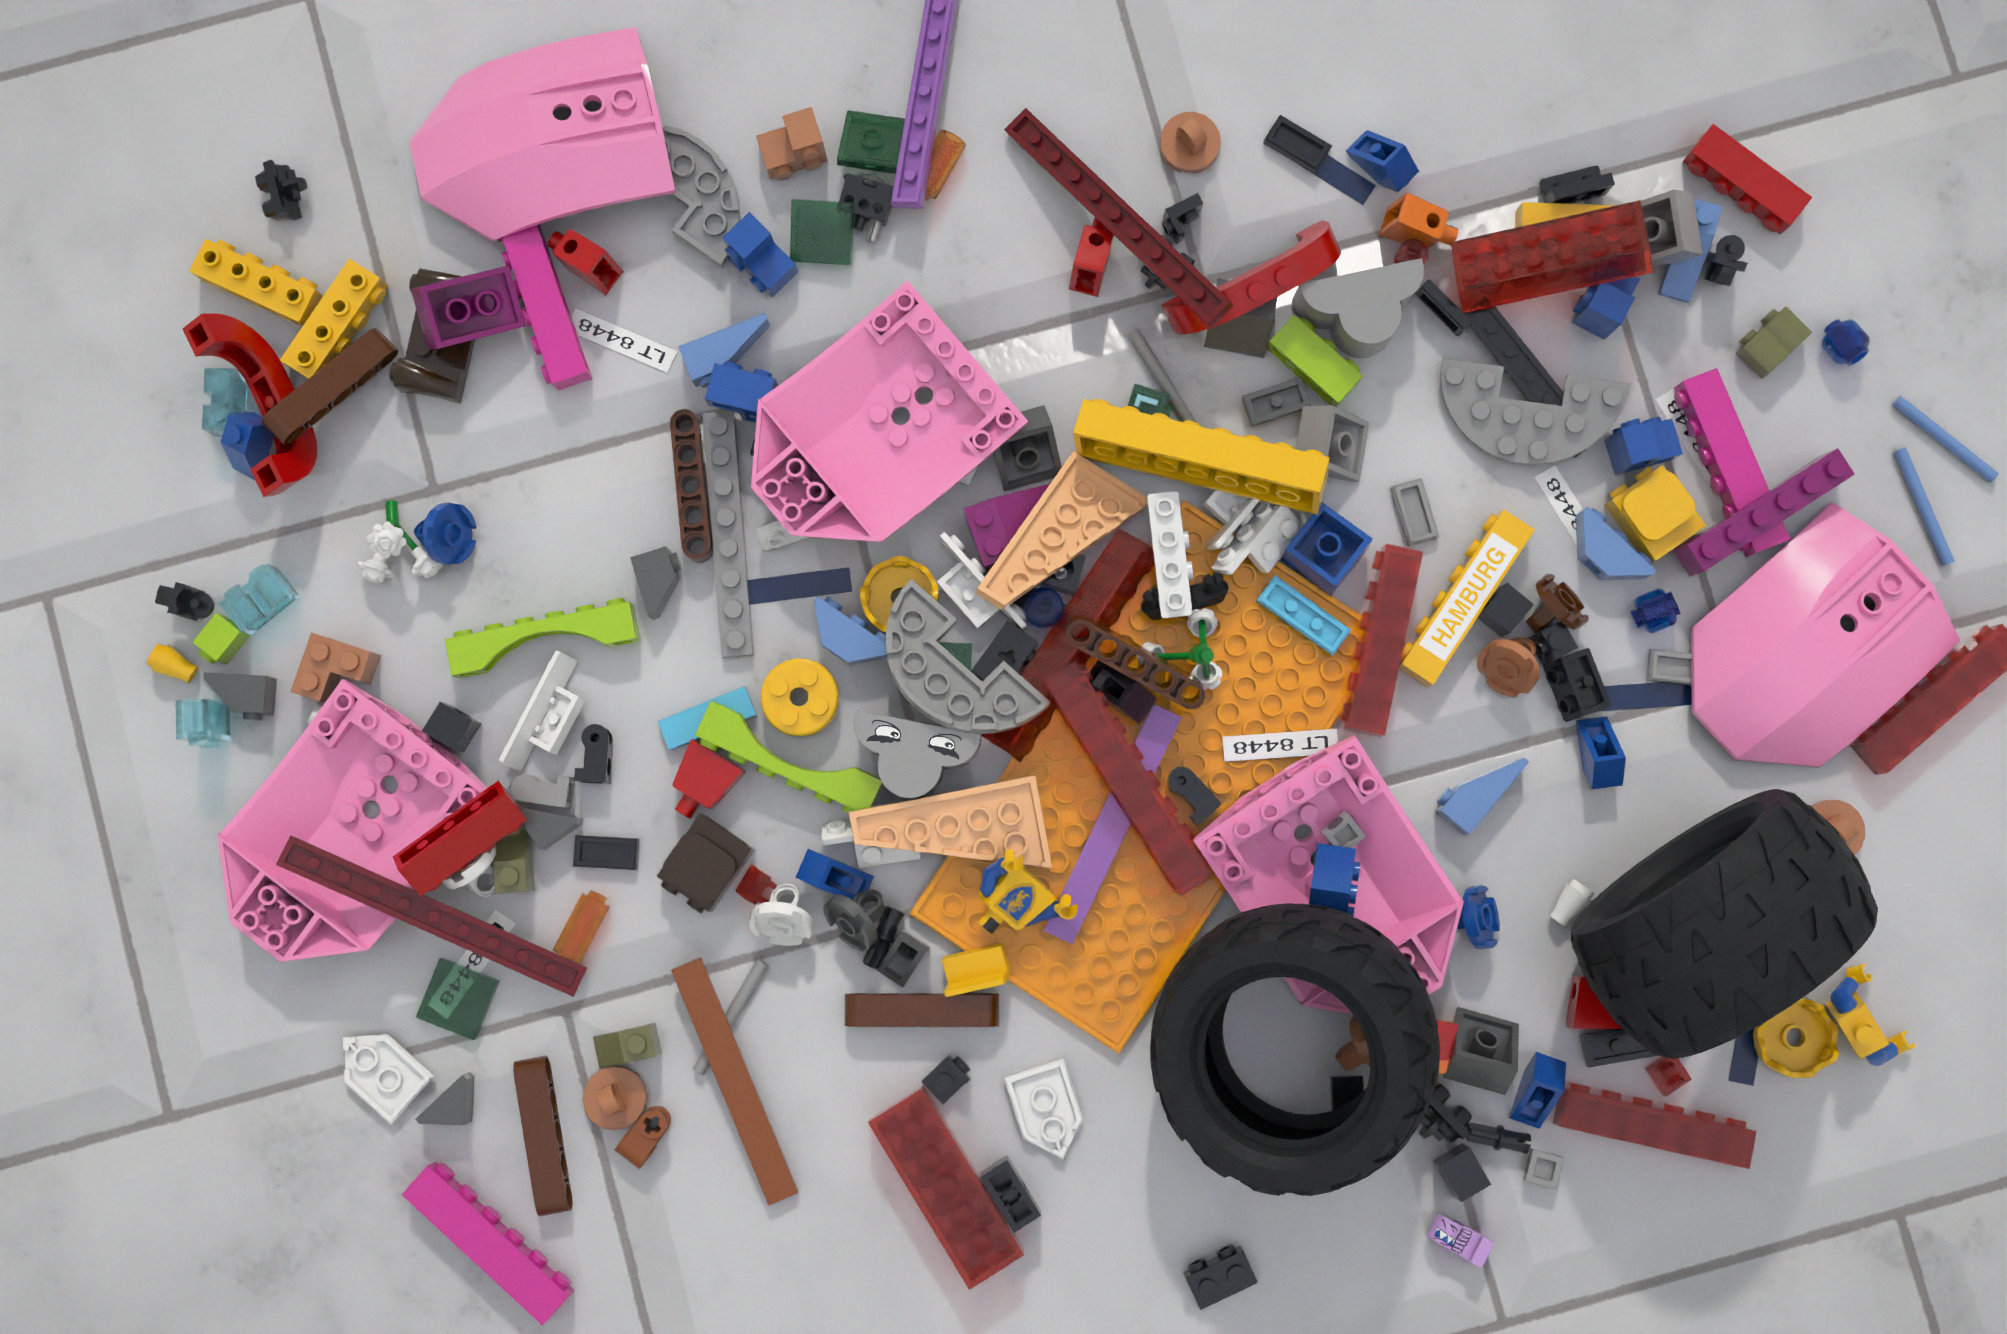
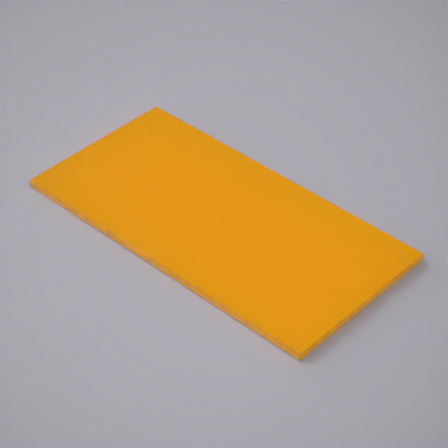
M1183 500L1180 504L1183 531H1188L1190 548L1186 549L1185 552L1186 561H1191L1193 568V580H1189V586L1202 583L1204 576L1207 574L1213 575L1214 571L1211 567L1217 561V556L1222 549L1209 551L1205 546L1223 525ZM1152 546L1101 624L1140 646L1145 642H1150L1151 644L1161 645L1165 653L1189 652L1193 646L1199 644V637L1194 636L1188 629V616L1152 620L1141 610V603L1144 601L1143 594L1147 590L1152 592L1153 588L1157 589ZM1246 557L1233 574H1222L1223 581L1229 586L1224 600L1219 604L1204 607L1213 611L1214 617L1218 621L1214 632L1206 637L1208 647L1214 654L1212 662L1221 668L1223 675L1220 678L1221 683L1217 688L1213 690L1207 688L1204 690L1205 700L1200 707L1196 709L1183 708L1142 685L1157 698L1154 703L1155 705L1182 718L1073 944L1044 931L1048 920L1023 927L1021 930H1015L1007 922L1003 921L993 934L988 932L978 922L989 909L979 897L983 871L995 861L947 856L909 913L964 951L1003 943L1012 971L1008 978L1010 982L1118 1054L1125 1047L1162 990L1173 968L1184 956L1226 891L1193 839L1243 795L1294 762L1308 757L1298 756L1224 762L1222 737L1331 729L1392 636L1279 561L1269 573H1262ZM1275 575L1351 629L1333 656L1256 602ZM1107 639L1100 643L1099 649L1102 652L1110 653L1116 648L1117 644L1113 640ZM1082 652L1050 700V706L1042 712L997 780V782L1031 775L1036 777L1052 868L1023 865V867L1049 888L1057 898L1055 901H1058L1148 715L1147 713L1140 724H1137L1081 686L1080 684L1098 661L1085 652ZM1137 655L1128 658L1126 664L1129 667H1140ZM1167 660L1192 674L1193 669L1197 665L1191 660ZM1161 670L1155 674L1154 680L1158 683H1165L1170 679L1171 673ZM1187 686L1183 689L1181 695L1187 699L1193 698L1197 695L1198 688ZM1183 766L1193 771L1222 803L1198 826L1189 818L1195 811L1181 796L1173 794L1167 786L1168 775L1177 767Z

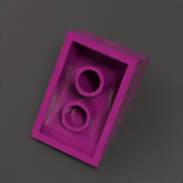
M509 265L410 289L428 350L440 349L526 326Z
M1051 483L995 497L963 508L965 519L985 571H989Z

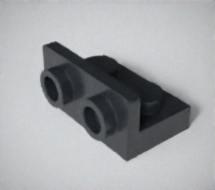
M1597 165L1544 178L1539 182L1544 203L1573 204L1605 196L1615 185L1612 172L1601 175Z
M1589 648L1543 665L1546 679L1551 686L1558 709L1565 722L1612 706Z
M1233 1244L1225 1246L1216 1252V1257L1208 1261L1205 1258L1198 1259L1187 1266L1189 1270L1183 1272L1200 1310L1258 1283L1241 1246L1234 1247Z

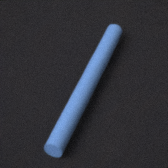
M1900 395L1893 402L1892 405L1988 482L1991 483L1999 475L1997 471Z
M1906 447L1895 451L1894 455L1942 566L1955 562Z

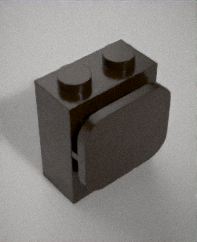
M700 813L687 833L680 838L669 854L657 877L663 880L661 886L675 896L680 892L689 898L686 903L700 913L704 910L713 912L755 849L705 814Z

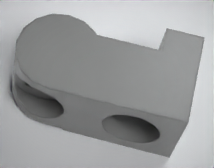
M523 774L517 776L512 781L511 793L516 800L571 809L575 781L574 777L558 775L557 782L550 783L540 781L535 776Z

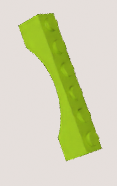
M624 598L606 601L607 606L595 608L593 604L576 607L575 613L564 615V611H554L546 613L545 619L535 621L533 617L519 618L514 620L515 625L503 627L502 623L484 626V631L473 633L471 629L456 631L453 633L454 637L445 639L451 676L464 678L488 673L513 649L543 636L558 634L580 635L597 640L609 647L640 642L641 637L635 606L629 601L625 602Z
M710 701L695 733V736L701 738L699 744L714 751L721 747L730 752L729 758L744 765L749 760L758 765L757 771L774 778L777 773L787 778L785 784L802 791L805 786L816 791L813 797L825 803L831 804L832 800L844 804L842 810L847 813L870 808L882 784L879 777L857 767L836 771H817L790 764L771 753L759 742L741 713L715 701Z

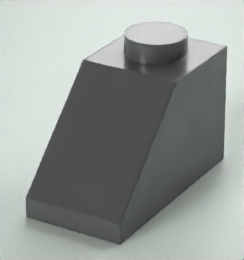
M666 546L630 557L648 617L652 620L660 618L680 580L677 571L682 570L677 553H671V550Z
M204 672L203 679L232 712L243 714V719L262 721L263 715L274 716L277 678L262 675Z

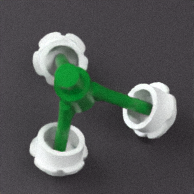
M1195 609L1192 611V615L1188 616V629L1194 636L1199 637V644L1193 646L1189 652L1165 653L1163 647L1159 644L1145 642L1142 647L1165 660H1191L1197 664L1192 671V675L1201 681L1204 690L1207 688L1213 690L1221 683L1222 670L1212 662L1214 654L1208 647L1206 637L1214 632L1218 623L1217 618L1214 617V612L1210 609ZM1137 655L1140 666L1143 664L1144 658Z

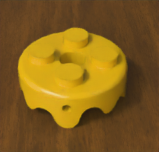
M894 556L875 565L869 571L860 589V600L866 617L877 629L886 633L890 611L894 604L891 596L894 591L903 589L911 579L939 602L937 583L932 573L924 565L905 556Z
M803 658L786 660L774 667L763 682L760 696L762 711L766 719L780 732L789 736H812L822 731L837 716L839 688L832 674L818 662ZM799 688L805 689L808 693V700L802 706H796L791 701L792 692Z
M1802 998L1778 1015L1754 1028V1046L1764 1064L1774 1072L1787 1077L1810 1078L1815 1076L1822 1068L1835 1063L1839 1055L1837 1049L1838 1027L1825 1012V1007L1816 1001ZM1792 1028H1796L1801 1035L1800 1042L1795 1046L1789 1045L1786 1039L1787 1032Z

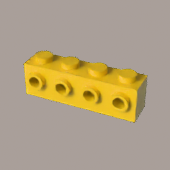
M205 238L189 270L190 273L200 280L300 326L305 324L322 299L323 295L316 290L318 285L303 277H300L299 281L289 277V271L273 264L272 268H268L262 265L263 260L249 252H245L244 256L234 252L236 247L223 240L218 239L217 243H214Z
M349 258L280 361L309 379L352 344L351 340L357 331H361L368 323L369 314L374 306L379 305L385 298L388 285L380 277Z

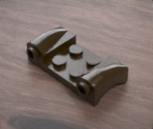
M420 268L417 274H412L409 288L461 276ZM416 310L405 358L400 357L397 363L391 365L390 380L393 381L394 387L401 393L428 395L461 404L475 339L440 349L428 350Z

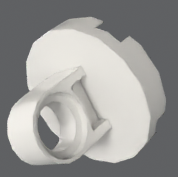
M495 845L488 852L479 854L463 870L453 873L442 883L447 889H456L466 885L470 891L479 896L488 897L495 893L494 870L490 864L496 855L497 848ZM487 873L490 876V884L486 889L479 890L477 880L482 874Z
M787 883L781 884L773 890L770 902H764L754 907L751 911L749 928L758 937L760 932L769 936L770 943L792 946L802 944V940L805 937L808 939L811 937L813 919L808 912L801 908L802 900L797 887ZM790 894L795 896L790 904L778 902L784 895Z

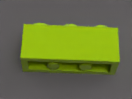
M1294 314L1272 337L1266 349L1298 378L1302 377L1303 382L1328 405L1337 407L1362 379L1363 375L1359 373L1361 370L1351 359L1347 358L1345 360L1337 353V347L1329 339H1321L1314 332L1315 328L1307 319L1303 317L1299 319Z

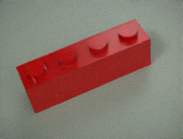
M1712 124L1682 161L1688 166L1691 173L1705 178L1718 193L1728 195L1737 202V206L1742 211L1752 213L1761 220L1762 225L1772 232L1782 234L1793 224L1812 199V196L1715 124Z
M498 780L395 854L393 859L399 873L420 896H423L428 891L437 889L453 873L463 870L479 854L491 850L495 843L504 836L517 831L527 819L518 803Z

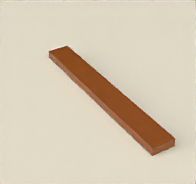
M702 957L673 968L671 970L768 1205L797 1194L798 1188Z

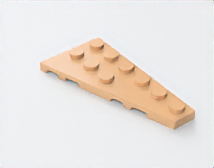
M1073 451L978 586L976 594L999 609H1005L1148 507L1147 497Z
M1035 775L848 812L854 844L988 861H997L1005 855L1007 849H1012L1014 851V859L1021 855L1024 856L1023 865L1052 868Z

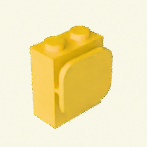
M1663 465L1654 471L1650 466L1634 476L1638 482L1629 488L1625 483L1609 493L1612 499L1604 504L1637 552H1643L1652 562L1658 560L1707 526L1696 512L1694 500L1676 475L1667 471Z

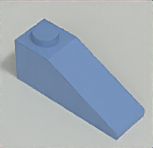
M1695 198L1694 203L1703 254L1677 263L1666 264L1658 295L1686 303L1690 301L1715 236L1722 210L1720 205Z
M765 313L678 346L695 387L700 385L702 388L708 387L714 363L723 365L725 361L737 363L770 327Z
M1520 758L1455 786L1452 790L1449 787L1446 788L1436 801L1440 805L1435 812L1463 835H1470L1529 761L1526 758Z

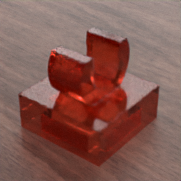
M751 864L735 891L745 900L756 905L757 901L760 903L769 902V900L762 896V893L766 887L775 889L777 885L771 880L772 877Z
M1661 1057L1644 1068L1663 1096H1668L1692 1080L1678 1058Z

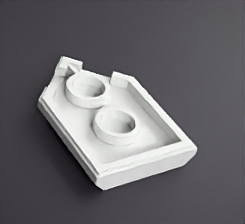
M389 1034L342 1037L345 1054L344 1083L390 1125L393 1124L433 1080L434 1075Z
M1064 1058L1006 1076L1004 1081L1022 1138L1063 1160L1083 1121V1117Z

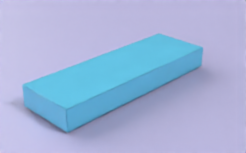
M1276 575L1256 600L1257 603L1331 656L1334 655L1351 631L1343 623Z
M743 686L658 721L668 749L671 751L689 744L691 739H701L695 736V733L710 701L718 702L741 713L745 720L757 716L746 687Z

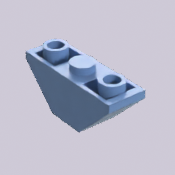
M1587 506L1576 515L1577 559L1600 580L1645 579L1657 571L1651 566L1652 561L1646 554L1641 551L1636 552L1628 544L1630 541L1619 530L1614 531L1605 523L1607 520L1601 512L1594 508L1591 510Z
M818 596L816 597L814 605L821 644L825 649L849 665L886 658V635L878 631L875 636L865 628L868 624L855 614H852L850 618L840 612L842 606L827 596L825 600Z

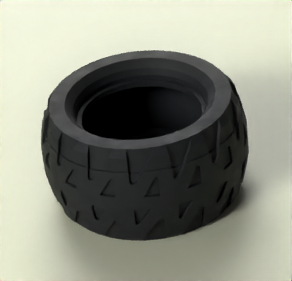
M1771 789L1747 797L1704 819L1664 844L1624 873L1600 893L1577 917L1571 928V943L1579 961L1578 964L1590 989L1614 1022L1637 1042L1644 1045L1652 1054L1671 1059L1684 1058L1713 1049L1747 1033L1792 1006L1821 985L1847 963L1868 940L1876 926L1878 907L1859 860L1835 828L1795 793Z
M1285 903L1254 908L1226 919L1200 938L1179 960L1165 981L1155 1009L1151 1030L1150 1062L1156 1092L1160 1094L1161 1103L1168 1122L1181 1141L1187 1140L1203 1164L1224 1178L1231 1176L1239 1180L1253 1191L1277 1196L1285 1193L1313 1196L1339 1190L1370 1176L1389 1163L1406 1146L1424 1118L1434 1092L1439 1072L1440 1040L1434 1008L1426 987L1411 962L1389 938L1373 926L1343 911L1313 904ZM1274 977L1304 980L1333 994L1351 1011L1364 1033L1370 1057V1075L1367 1088L1347 1105L1319 1114H1298L1284 1111L1258 1098L1241 1082L1232 1068L1226 1053L1223 1038V1021L1231 994L1249 983Z

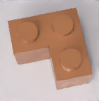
M812 107L782 116L785 127L756 136L770 179H786L791 177L795 171L802 169L807 171L815 170L828 161Z
M311 632L290 692L325 703L339 684L341 675L371 685L381 655Z

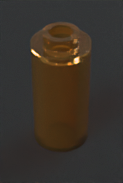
M940 130L934 140L925 201H929L930 198L937 199L966 147L965 142L961 138L946 130Z
M590 890L588 894L581 893L553 948L554 952L576 963H582L610 908L605 903L607 897L593 890Z

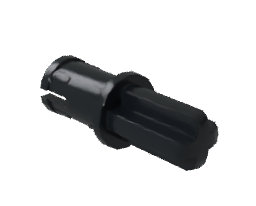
M886 906L883 917L876 929L878 940L867 950L863 959L865 965L873 969L880 968L890 943L895 941L893 938L905 915L904 913Z
M1471 1122L1467 1126V1130L1470 1133L1466 1136V1140L1469 1142L1493 1146L1494 1150L1497 1151L1503 1148L1527 1154L1530 1150L1531 1145L1525 1144L1526 1141L1531 1142V1135L1529 1133L1506 1130L1502 1125L1492 1127Z

